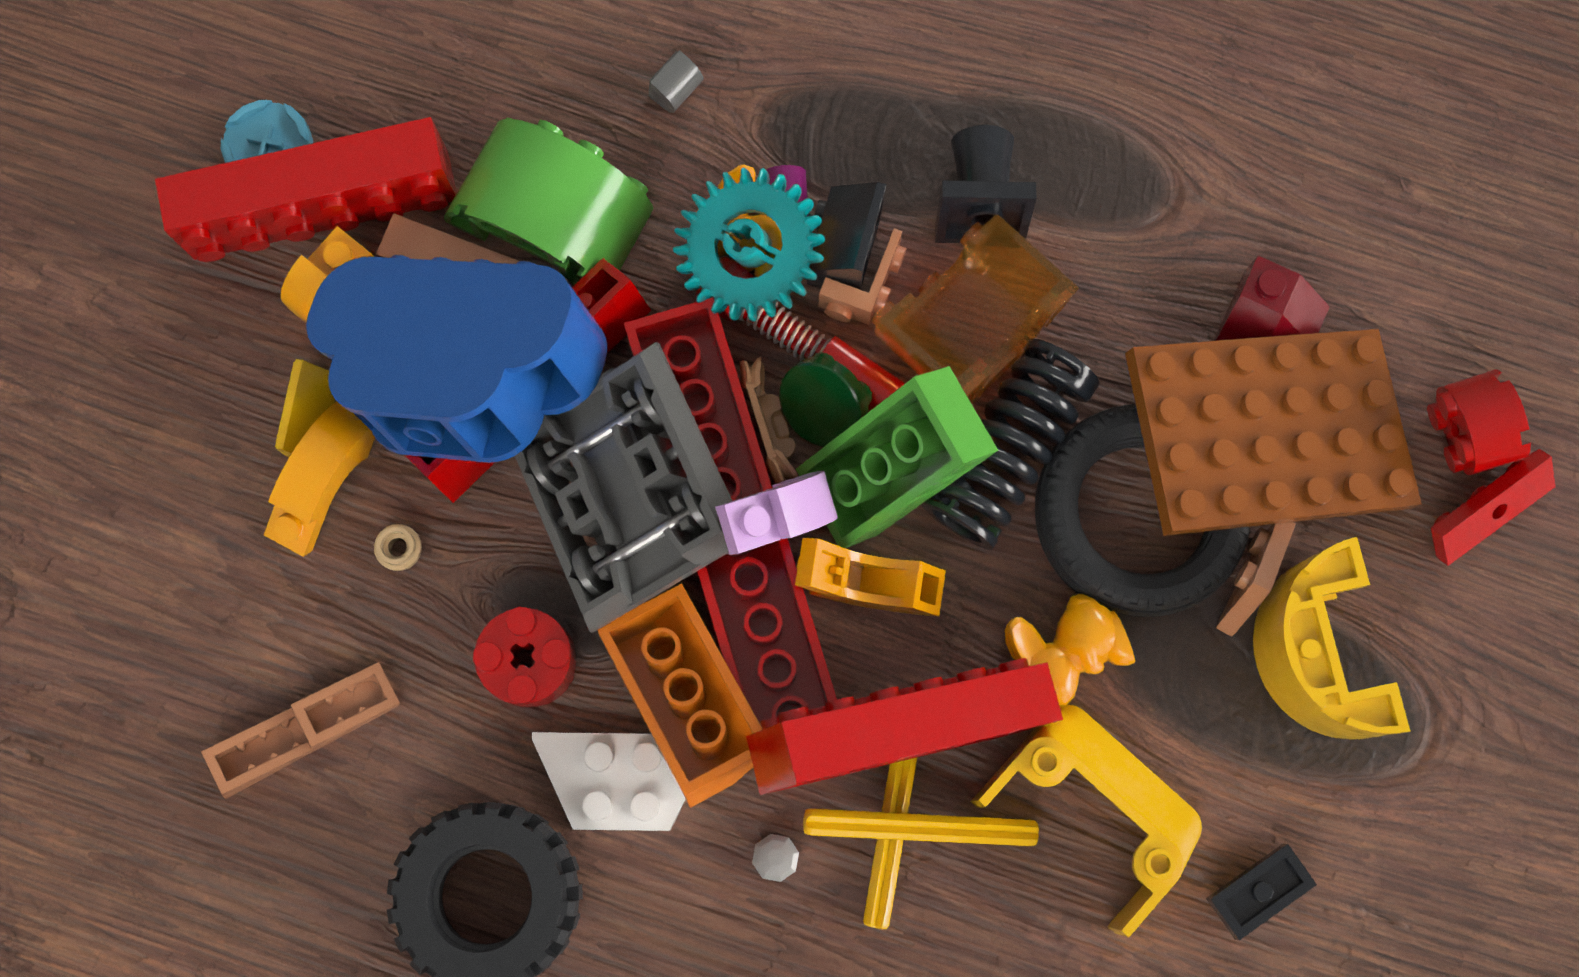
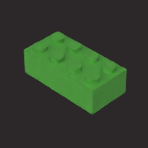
M950 366L913 377L796 468L799 476L816 471L825 472L838 516L836 520L826 525L837 545L848 548L876 537L996 453L998 449Z

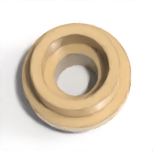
M394 524L384 528L378 534L374 543V553L379 563L393 571L409 569L418 561L422 552V543L419 535L412 528L403 524ZM399 540L405 541L407 545L405 553L401 556H394L391 551L393 544Z

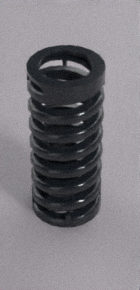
M1033 338L1028 340L1025 352L1021 358L1013 363L1011 367L1012 378L1001 381L998 387L999 399H993L986 404L984 409L986 419H981L990 436L1005 440L1020 453L1037 463L1048 464L1052 459L1051 451L1033 437L1012 427L1003 415L1017 419L1043 439L1051 443L1060 444L1065 439L1064 430L1045 415L1023 405L1016 395L1028 397L1042 410L1065 423H1075L1079 417V412L1070 402L1063 398L1064 394L1076 401L1088 402L1099 387L1100 382L1094 372L1072 354L1052 343ZM1057 359L1073 370V374L1053 365L1054 361ZM1029 374L1041 376L1057 389L1054 393L1036 384ZM994 442L998 451L986 460L994 462L1008 474L1025 484H1036L1038 481L1037 471L1018 457L1001 449ZM980 463L924 502L922 507L938 522L960 537L981 548L993 550L1002 530L992 524L985 528L980 524L981 519L975 515L972 519L958 509L960 506L958 501L973 507L985 517L1001 526L1010 524L1011 515L1000 505L979 494L964 478L984 485L1013 505H1022L1025 501V494L1015 485L989 471Z

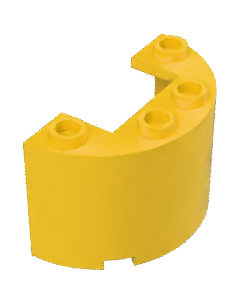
M1357 537L1339 542L1301 561L1282 574L1275 581L1271 592L1259 607L1253 634L1254 656L1258 672L1272 699L1288 716L1302 726L1319 734L1340 739H1364L1411 732L1397 682L1354 692H1348L1324 602L1337 599L1336 593L1370 585Z

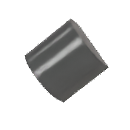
M680 50L676 51L650 79L649 97L666 111L674 113L701 84L704 77L698 67Z

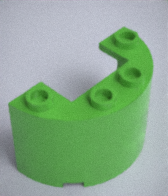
M511 118L500 120L494 127L444 215L445 222L484 242L490 233L557 266L560 273L573 286L602 258L620 271L654 209L646 196L648 188L640 181L624 175L617 168L602 159L604 152L599 147L586 140H580L577 144L564 137L563 132L548 121L539 120L538 124L535 125Z

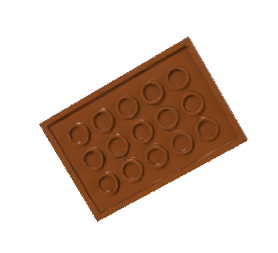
M1379 329L1132 347L1125 353L1163 536L1407 510L1422 505Z

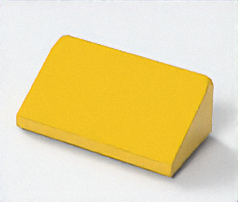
M296 359L293 362L275 443L276 449L288 458L312 424L324 411L335 403V398L329 388V371L300 359Z

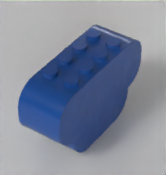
M394 255L391 258H356L340 265L324 279L316 292L306 323L307 335L312 345L321 354L332 360L328 382L333 397L346 410L353 412L387 450L401 455L486 463L509 459L523 451L533 441L541 427L544 415H556L567 412L589 397L600 379L607 355V341L602 329L564 276L553 268L536 265L527 261L506 264L493 263L485 259H476L474 262L452 261L443 257H435L432 260L411 259L403 255Z

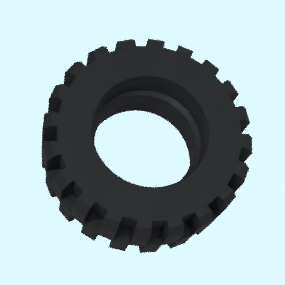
M495 802L468 803L458 805L456 809L443 811L432 817V822L429 825L419 827L410 836V846L406 851L399 852L393 864L398 867L396 877L388 881L387 895H393V908L387 909L388 923L396 924L399 936L394 938V941L399 951L407 950L413 959L409 965L419 975L427 973L431 977H536L541 974L563 953L570 942L569 937L573 929L577 928L581 914L578 913L579 900L583 899V890L577 876V871L580 869L576 857H572L566 847L568 842L560 832H555L548 825L549 822L543 817L512 804ZM484 849L500 851L514 858L525 870L532 891L530 910L522 926L509 938L493 944L474 943L461 937L449 923L443 907V887L450 869L464 856Z

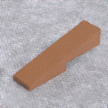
M394 213L376 252L378 257L391 258L394 255H403L411 259L426 260L443 257L452 261L474 262L476 259L506 264H516L519 262L511 257Z
M378 662L291 704L290 709L201 751L222 796L224 799H227L400 706V702Z

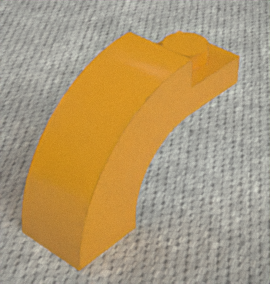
M337 401L321 414L295 447L282 469L268 500L274 507L264 536L302 557L313 551L325 516L336 492L349 473L360 462L368 458L375 440L372 431L353 412L346 410Z
M802 538L800 556L797 561L795 585L810 590L809 594L837 602L891 612L939 617L946 570L922 561L872 556L851 551L818 538Z

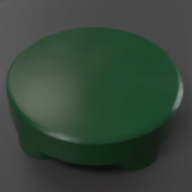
M819 352L810 358L800 361L785 374L780 384L779 401L784 417L792 429L806 441L820 447H825L868 413V405L872 401V392L866 383L858 381L849 369L835 361L831 355Z

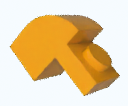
M336 226L308 259L301 255L294 263L282 285L281 301L291 312L307 323L312 302L324 279L337 267L350 260L374 256Z

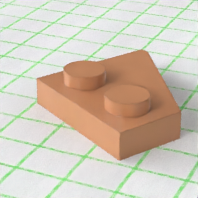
M1296 523L1271 524L1267 530L1260 527L1256 531L1247 549V552L1252 555L1249 561L1247 560L1235 579L1234 586L1236 587L1216 625V629L1232 637L1271 592Z

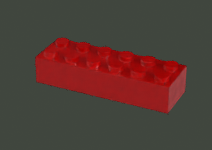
M431 117L155 179L164 231L194 260L203 262L217 261L224 258L225 253L242 249L248 252L267 249L270 243L286 239L293 242L305 241L314 237L317 232L334 230L336 226L343 231H349L357 228L361 222L374 219L387 222L391 220L393 213L403 216L405 212L419 209L428 212L441 210L449 202H452L457 194L448 150Z
M1027 658L1002 663L998 665L999 667L988 670L985 667L958 673L956 677L944 680L942 677H936L914 683V686L900 690L899 686L872 692L869 694L870 696L854 699V696L827 702L822 707L810 710L808 706L779 713L777 717L760 721L762 730L746 736L759 793L764 795L992 740L1061 721L1063 717L1048 662L1029 666Z

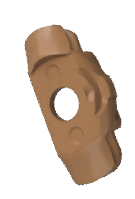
M761 357L756 358L751 366L746 360L740 361V385L745 395L750 398L767 452L765 462L767 472L771 475L775 484L796 478L798 474L787 460L794 455L796 443L790 438L789 427L782 413L779 397L773 394H766L765 369Z

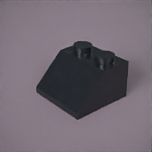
M871 182L831 186L827 201H818L814 215H818L822 219V223L818 226V234H822L825 237V242L813 247V250L820 253L824 260L820 263L809 265V268L817 274V279L807 280V285L822 288L827 277L861 290L882 216L887 184Z

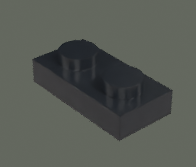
M1281 844L1206 899L1233 938L1240 941L1317 884L1289 844Z

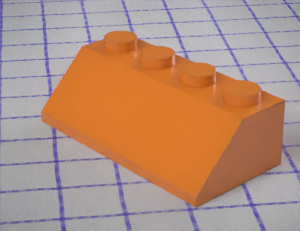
M682 583L639 605L597 630L690 808L732 786L753 768L746 736L762 730V727Z

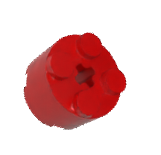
M1498 369L1439 387L1436 392V402L1427 406L1428 417L1433 428L1436 431L1443 429L1449 446L1444 447V457L1449 469L1453 473L1463 471L1467 475H1473L1524 459L1530 454L1531 442L1522 445L1520 433L1529 430L1523 404L1510 380L1500 383L1497 379L1502 373Z
M517 607L497 615L484 627L473 652V662L481 683L492 695L515 706L537 707L555 701L568 689L575 675L576 651L569 633L550 615L536 609ZM535 648L531 654L535 660L534 665L530 668L523 664L517 667L521 661L518 657L520 651L524 649L530 652Z

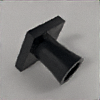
M976 125L962 129L951 140L958 181L942 180L935 223V243L1025 244L1037 199L1036 182H1009L1010 163L1014 146L1013 135L1008 130L994 125Z

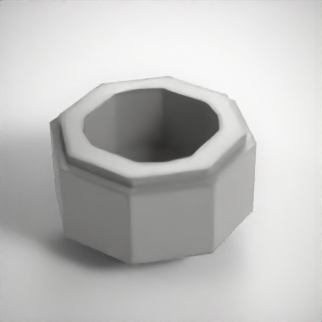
M770 834L755 844L752 864L762 879L781 882L796 871L799 852L789 837Z

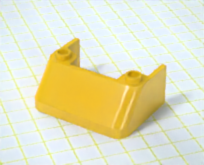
M1066 705L1065 707H1060L1063 720L1035 728L970 802L977 808L986 807L1017 771L1029 782L1040 787L1057 785L1065 779L1073 768L1078 771L1147 834L1145 839L1135 849L1132 857L1133 872L1143 885L1107 926L1114 933L1129 938L1179 880L1200 838L1202 831L1201 820L1198 813L1083 709L1074 705Z

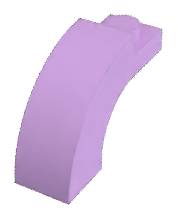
M811 472L774 484L771 489L716 506L729 555L739 554L780 539L792 538L836 520L838 516L825 472Z

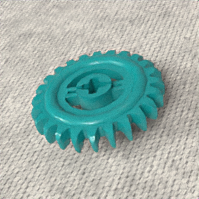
M744 167L741 168L739 183H736L729 173L723 172V189L720 190L712 182L706 181V187L710 195L708 199L697 194L691 195L699 210L697 212L681 210V215L691 223V226L689 228L674 229L678 236L687 240V244L673 247V252L688 258L684 263L677 265L676 270L681 274H693L684 283V287L690 291L702 288L696 297L698 303L711 297L715 298L711 308L714 314H721L729 306V317L735 321L739 319L743 310L746 309L749 320L754 322L759 316L760 308H763L767 315L772 318L776 315L777 302L782 303L787 309L792 307L790 293L795 292L801 296L807 294L806 289L801 283L803 279H817V274L809 268V265L820 263L824 260V257L814 251L813 247L823 244L825 237L822 234L812 233L822 223V219L818 215L806 217L814 206L813 200L806 198L798 202L802 193V189L798 184L792 185L785 192L786 178L783 174H778L775 181L770 185L769 174L764 168L759 170L755 182H753L750 172ZM755 212L767 215L776 222L781 231L782 249L780 251L772 247V240L768 233L753 220L744 218L735 220L729 225L727 224L741 214ZM730 235L740 240L743 238L746 240L753 238L759 247L765 252L774 255L775 258L773 259L765 255L754 246L752 248L740 247L739 243ZM719 240L722 241L726 253L743 267L756 268L765 263L773 267L768 272L755 278L744 279L732 276L724 269L719 260L718 242Z

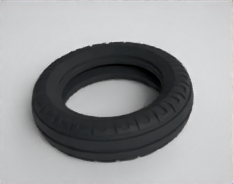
M1136 404L1109 408L1084 419L1068 431L1063 442L1056 444L1051 451L1052 459L1050 462L1044 464L1035 494V523L1042 549L1055 572L1068 587L1077 594H1084L1096 599L1099 604L1105 606L1110 611H1115L1117 614L1133 617H1158L1186 610L1208 598L1230 577L1244 553L1250 527L1204 531L1194 553L1179 567L1162 573H1134L1121 569L1105 560L1089 543L1080 523L1078 498L1083 479L1090 467L1104 456L1127 448H1145Z

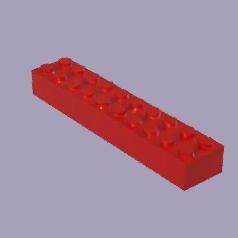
M714 297L708 298L701 303L694 302L625 322L624 326L633 356L655 342L660 344L732 501L771 489V482L719 313L714 314L711 311ZM788 538L780 539L739 554L729 555L727 553L697 571L723 659L760 725V721L777 717L779 713L807 706L810 710L825 706L824 704L837 700L802 587L795 585L797 567Z

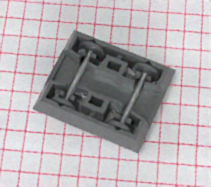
M658 342L653 343L618 367L611 368L601 374L593 392L575 408L561 414L544 415L536 437L523 451L515 455L582 616L591 633H594L729 553L716 506L731 502L732 499ZM583 536L595 538L598 545L587 546Z

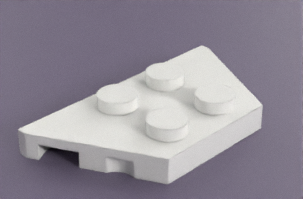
M532 732V741L573 830H671L686 799L651 734Z

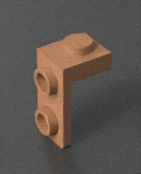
M893 229L869 293L826 277L819 293L818 307L825 309L824 313L830 318L841 322H850V319L869 325L874 312L882 315L891 292V288L884 286L890 271L898 274L907 250L906 247L900 246L903 231Z

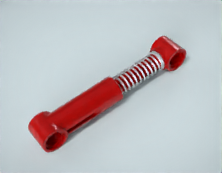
M721 257L720 262L724 269L732 276L744 279L754 278L738 263L729 258ZM702 288L695 292V297L701 292ZM778 302L776 303V315L772 318L767 315L763 308H760L759 316L754 322L749 320L746 309L743 310L739 317V320L746 321L748 326L753 324L754 330L760 329V334H766L767 339L773 338L774 344L780 342V348L787 347V353L793 351V357L800 356V361L810 358L819 352L831 355L835 361L849 369L858 381H862L869 386L872 392V401L868 405V412L905 384L835 336L826 341L824 339L825 334L817 335L818 329L814 330V332L811 331V325L805 327L804 320L798 322V316L792 318L791 311L785 313V307L777 308ZM729 306L719 314L720 318L731 321Z

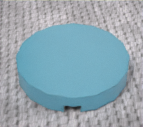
M258 100L242 106L230 116L225 125L227 130L224 133V138H221L220 149L224 161L227 163L312 144L313 138L308 124L292 106L285 103H273L271 100Z

